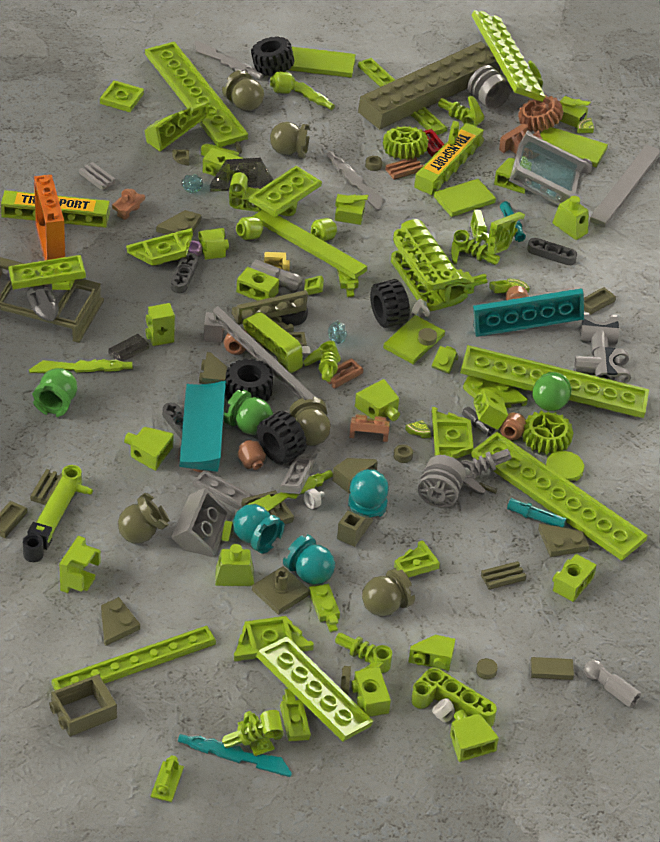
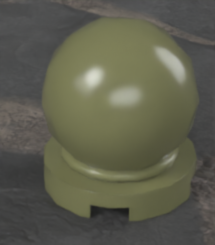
M237 70L227 77L228 82L225 87H222V93L228 100L233 101L237 108L243 111H252L263 103L264 90L260 83L252 79L248 72Z
M291 122L277 124L270 134L272 148L282 155H292L296 152L298 157L306 158L305 153L308 151L310 136H307V131L310 130V125L302 124L299 128Z
M317 397L308 400L300 398L290 406L291 416L297 420L305 433L306 444L316 446L324 443L330 435L331 427L325 402Z
M148 493L142 494L137 499L138 504L126 507L119 515L117 523L119 533L128 542L144 543L149 541L156 533L157 528L163 530L169 525L167 522L170 520L166 511L161 505L157 507L152 501L154 497Z
M396 568L389 570L386 576L373 577L365 584L362 590V600L365 608L371 614L383 617L392 615L399 607L407 608L412 606L415 602V595L411 596L409 587L412 586V583L403 570L397 571Z

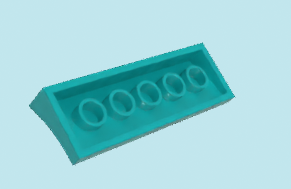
M583 289L474 305L473 326L476 337L584 320Z
M226 380L211 384H186L179 467L218 472L221 459Z

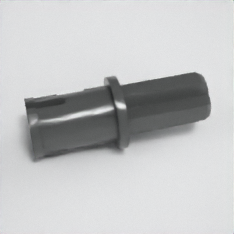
M465 407L463 409L462 415L471 420L474 428L480 429L488 437L491 436L489 431L492 434L494 433L495 428L479 421L477 413L472 408Z

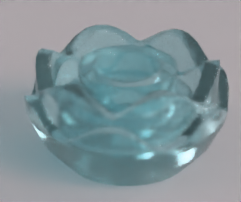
M196 174L186 175L181 181L182 187L189 193H196L203 187L202 178Z
M340 321L333 322L328 328L329 339L336 344L345 342V338L348 335L345 330V324L340 323Z

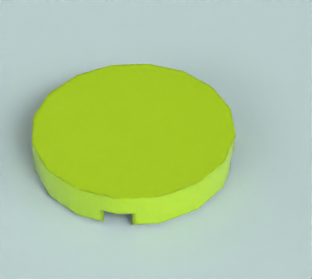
M557 451L547 458L546 466L568 481H577L583 476L584 463L578 455L569 451Z

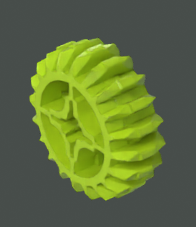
M397 126L396 129L391 128V130L384 134L383 148L385 153L390 157L393 156L394 159H414V157L419 158L420 155H424V152L427 151L428 139L426 132H423L422 129L412 128L411 126Z
M541 410L539 413L534 412L533 415H528V418L525 420L526 424L524 425L522 438L526 442V446L531 447L532 451L538 450V453L544 452L547 455L548 453L567 450L572 443L574 434L572 424L569 423V419H564L563 414L557 415V412L550 413V411L543 412Z

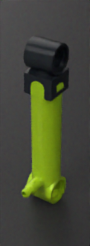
M67 465L62 469V477L38 520L32 522L27 531L28 535L23 538V556L26 561L34 563L43 558L44 550L49 548L52 542V534L75 493L92 495L93 489L82 485V471L79 466Z

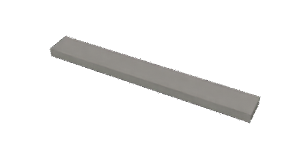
M645 145L590 216V222L602 227L607 226L659 158L660 149Z
M218 306L213 310L214 320L258 361H263V364L269 365V368L272 369V374L299 399L304 398V400L315 397Z

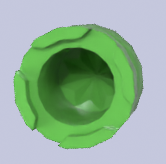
M63 368L48 370L32 393L35 407L45 415L48 413L56 414V417L64 415L70 407V401L76 396L77 381L73 374Z
M548 372L535 382L532 396L535 403L541 409L557 411L562 409L569 401L572 387L569 380L563 374Z
M243 389V391L237 390L228 401L230 407L228 413L224 412L223 420L230 426L238 425V428L246 434L257 435L259 423L273 415V412L265 400L252 397L250 392Z

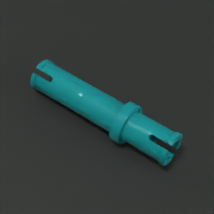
M505 201L500 204L504 217L514 214L510 203ZM517 221L515 228L518 230L514 236L518 242H522L526 238L520 221Z
M510 498L507 510L517 512L523 515L524 518H533L545 524L563 528L566 524L567 518L532 506V503L529 502L524 503Z

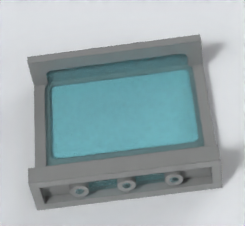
M526 132L519 143L509 181L559 205L571 196L579 197V195L575 194L580 172L587 162Z

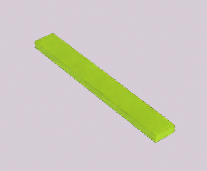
M372 58L358 62V67L378 86L382 87L395 81ZM423 107L418 112H413L411 115L426 130L432 129L436 135L447 132V127L426 107Z
M264 210L253 215L259 218L267 229L350 277L356 279L367 272L365 264L281 216L274 217Z
M206 625L51 679V683L56 691L99 674L105 684L216 645V639Z

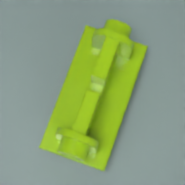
M247 711L244 714L243 721L237 724H245L247 726V723L259 718L255 713ZM258 738L255 742L251 741L249 745L254 756L275 750L271 740L268 738Z
M171 755L166 759V762H162L150 796L151 798L168 802L173 801L184 766L179 765L176 756Z

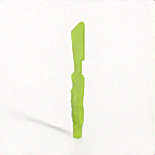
M295 80V92L302 93L303 97H307L309 101H313L317 105L327 107L330 110L335 108V105L321 93L315 92L304 82L299 83Z
M94 359L92 361L79 360L76 363L42 360L30 368L29 373H46L48 370L55 368L74 370L76 373L120 371L123 369H133V362Z
M328 470L324 473L309 476L300 494H304L305 491L312 488L315 489L322 486L324 481L333 477V472ZM280 492L272 497L268 494L250 504H257L270 511L285 499H296L300 494Z

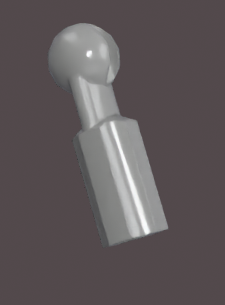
M255 259L250 267L278 278L279 285L286 287L288 290L295 291L302 285V280L298 274L290 273Z
M590 660L585 664L584 674L586 677L600 682L605 686V690L628 707L632 708L640 699L641 692L619 676L612 675L606 671L600 661Z

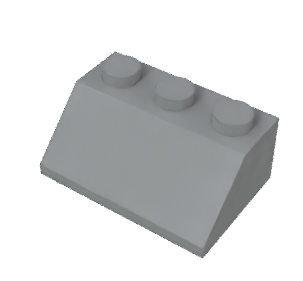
M205 487L188 496L171 538L185 551L213 557L222 538L224 523L226 520L229 521L232 512Z

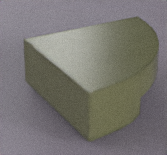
M172 150V156L176 162L189 166V150Z
M351 666L342 667L341 690L349 696Z

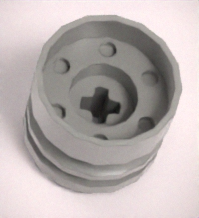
M490 65L480 67L474 72L468 82L469 93L488 109H496L502 106L512 92V87L508 80Z
M436 455L431 457L425 466L424 473L418 484L417 491L419 496L431 506L438 508L452 506L457 501L460 488L466 477L464 466L450 456Z

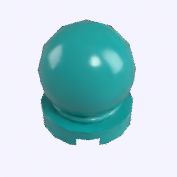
M369 469L358 472L352 478L350 484L348 507L352 511H357L368 517L378 515L381 517L387 509V495L389 492L388 482L384 475L377 470Z
M257 504L243 506L236 512L233 519L234 532L239 539L251 544L252 548L261 554L273 549L274 546L272 544L277 537L281 539L284 532L285 524L275 515H270L264 507Z
M309 534L306 537L299 536L289 546L288 550L291 552L288 558H283L284 567L289 571H296L304 582L311 585L323 584L328 581L334 573L336 564L331 552L322 545H316L315 538Z

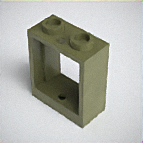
M99 674L51 692L50 709L53 714H57L61 729L66 730L70 737L117 718V704ZM94 695L101 708L71 720L63 706Z

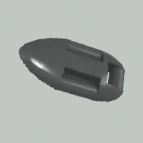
M46 285L29 287L27 298L35 314L43 320L54 321L58 315L59 305L52 290Z

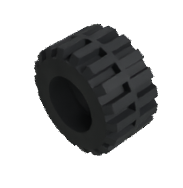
M284 37L265 38L258 41L251 48L254 67L257 72L262 73L264 76H274L276 72H286L294 65L295 60L291 43Z
M392 279L373 284L370 292V301L373 314L380 326L389 328L408 322L410 304L401 282L398 279Z
M247 358L242 361L237 360L236 363L230 364L226 371L225 393L229 400L237 390L243 391L244 389L250 392L252 397L269 401L273 388V374L269 365L252 358L251 360Z
M278 411L261 421L257 426L258 441L266 455L275 463L284 465L305 452L307 447L305 433L301 425L291 414L285 411Z

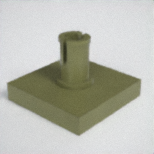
M284 566L252 585V591L278 615L310 595V590Z

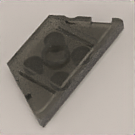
M261 157L226 159L209 185L210 192L229 191L232 177L237 172L244 173L247 176L248 187L261 189L274 179Z

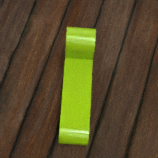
M237 172L232 177L229 188V204L235 209L259 212L262 209L251 203L249 196L260 189L248 187V178L244 173ZM298 202L279 215L293 216L296 213Z
M258 312L243 320V326L247 333L277 356V361L289 373L302 368V346L297 339L262 312Z
M430 668L414 683L411 703L414 707L424 709L435 699L441 701L448 698L453 703L455 712L465 710L467 716L480 714L490 727L494 725L497 711L496 705L438 668Z

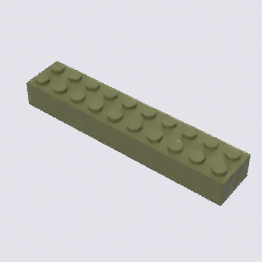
M480 41L360 96L358 113L380 130L412 115L415 111L422 110L423 107L427 108L438 103L441 98L446 99L467 89L471 76L480 67L490 65L499 73L501 68L490 48Z

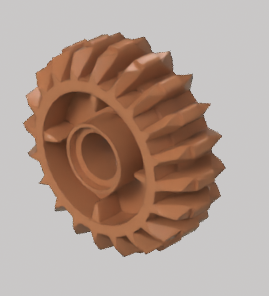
M545 95L546 97L543 102L535 99L528 100L527 103L523 104V107L519 108L518 117L520 124L524 123L528 126L529 132L534 130L535 133L538 130L542 132L545 129L548 130V128L554 127L555 124H559V121L562 120L563 109L557 98Z

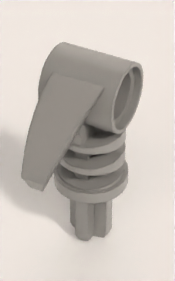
M508 449L492 455L490 452H486V457L479 456V460L474 458L472 463L468 460L460 461L464 468L470 469V473L465 477L464 484L472 491L484 494L486 490L475 480V477L481 475L483 470L485 473L488 472V468L494 471L496 470V465L511 460V454Z

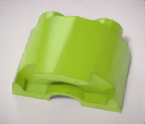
M224 228L198 232V239L202 245L205 260L226 257L229 243L228 239H224Z

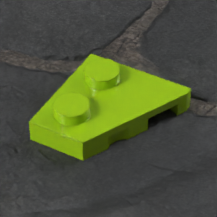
M423 540L418 542L417 548L414 550L409 549L405 552V555L400 556L394 561V568L397 571L403 570L408 578L437 570L440 566V562Z

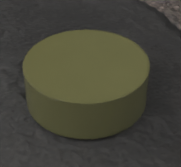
M369 156L366 158L365 167L370 171H378L382 168V159L378 156Z
M424 328L419 331L418 340L423 345H433L436 343L437 333L433 329Z
M408 445L396 446L393 455L394 459L400 463L410 462L413 458V449Z
M489 658L479 660L476 667L477 675L483 679L494 678L497 674V663Z

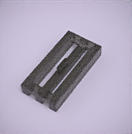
M136 334L109 348L108 354L110 356L113 355L115 360L124 362L149 349V343L141 335Z

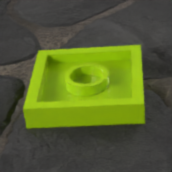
M113 80L100 97V104L131 112L144 95V89Z

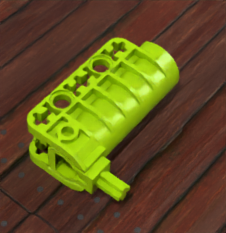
M408 220L401 224V229L394 231L393 241L398 250L392 253L391 263L417 300L422 299L427 302L428 299L429 303H427L426 307L430 312L455 306L463 302L468 297V294L474 293L475 286L488 283L486 274L472 277L469 272H463L461 269L456 270L421 220ZM418 290H425L426 292L420 293Z

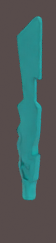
M179 735V743L187 744L198 751L207 754L208 752L213 753L221 758L237 763L241 761L257 764L256 768L287 777L292 776V772L282 757L263 754L254 756L253 753L244 752L240 746L225 748L223 742L215 738L206 739L202 736Z

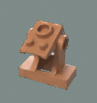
M523 123L501 136L499 150L503 153L510 150L516 154L520 141L528 131V126ZM539 130L535 134H533L534 136L542 139ZM524 149L522 157L526 160H534L539 155Z

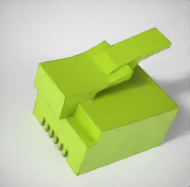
M564 96L560 100L563 109V116L560 122L577 128L578 123L587 118L589 107L586 106L591 102Z
M337 194L335 221L361 225L365 212L366 201L364 200H368L369 195Z

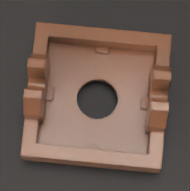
M356 414V417L351 418L349 438H354L355 431L384 434L383 442H388L390 421L386 420V417L375 416V419H369L366 415Z

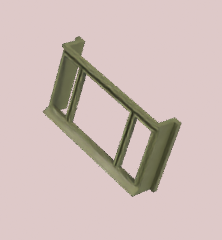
M0 257V277L3 274L2 269L9 270V266L25 263ZM11 279L0 294V310L71 328L73 341L78 343L82 340L104 302V298L101 297V283L77 279L74 281L71 290H67L58 304L59 311L55 320L46 321L35 314L33 310L4 303L12 289ZM75 288L90 291L91 294L75 321L59 317Z

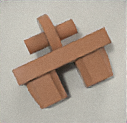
M128 188L124 189L121 193L122 197L112 204V209L117 211V216L124 220L129 217L131 211L138 210L140 203L145 200V195L138 194L134 189Z

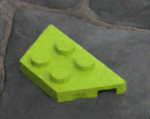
M517 212L491 222L488 253L494 255L509 248L518 230L515 228L517 221L524 219L525 214Z
M190 228L126 246L127 253L152 266L172 260H179L187 256L193 231Z
M468 376L463 385V389L473 398L483 388L501 396L506 408H511V404L521 403V406H526L528 403V399L510 385L487 381L473 376Z
M432 407L435 456L446 455L457 459L471 454L474 448L471 420L458 417L450 412L446 415L438 412L437 407Z
M287 616L245 621L242 634L238 640L237 649L234 652V662L256 659L258 650L285 637H288L302 652L312 651L314 644L311 640L307 641L302 636V631L294 626Z

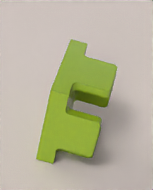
M79 535L59 563L60 591L68 593L71 588L78 591H88L96 579V575L83 569L89 563L99 566L101 563V551L86 545V538Z

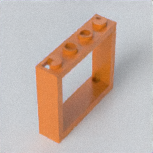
M52 175L34 176L36 229L44 260L65 257L64 218Z

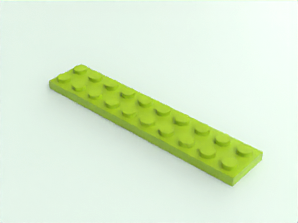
M474 10L471 16L514 93L543 102L546 96L535 79L533 72L525 62L524 57L521 55L519 48H517L515 41L510 36L511 34L507 31L502 19L496 15L490 16L484 11Z
M175 41L145 49L147 58L186 108L203 102L208 103L209 116L199 122V124L216 146L224 147L236 141L240 142L248 139L247 131Z
M467 345L461 374L533 391L535 382L543 374L557 372L563 374L571 384L572 390L569 400L634 417L644 418L649 389Z
M494 433L472 450L471 456L479 460V456L486 457V452H490L492 455L508 449L511 454V460L496 465V470L493 472L555 515L567 518L566 522L578 531H583L585 536L621 561L647 541V534L500 433Z

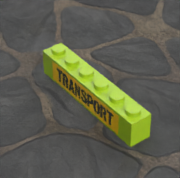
M465 123L459 129L455 144L451 145L447 142L416 173L414 188L433 195L434 192L441 188L445 181L449 180L453 173L457 172L460 165L464 164L467 158L473 155L478 147L482 146L484 130Z
M4 190L1 201V217L36 221L34 193ZM58 196L64 224L107 228L110 215V201Z

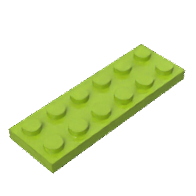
M288 637L258 650L256 657L342 742L371 727L373 720Z

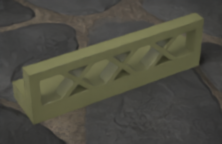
M305 290L240 304L237 307H233L231 313L236 323L241 325L244 319L258 312H262L268 318L305 311L308 293Z

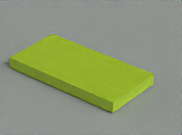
M292 46L295 62L289 71L352 78L356 54Z
M550 127L548 130L545 129L540 133L542 140L580 159H589L592 162V166L596 168L608 148L606 143L554 127Z
M294 166L249 196V201L276 217L321 187L322 181L300 167Z
M81 255L8 267L13 290L86 278Z

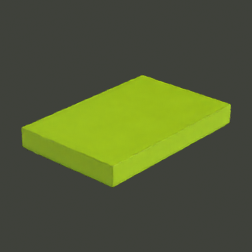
M479 179L434 192V198L451 217L496 203L494 195Z
M414 315L384 343L383 348L407 362L415 364L435 345L427 346L421 344L418 340L419 331L424 328L433 329L437 333V343L445 336V330Z

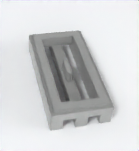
M93 162L90 163V166L86 165L85 169H79L80 175L101 190L115 184V178Z

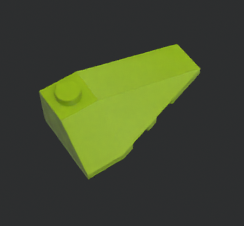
M200 103L156 121L144 130L146 142L161 152L209 116L208 103Z

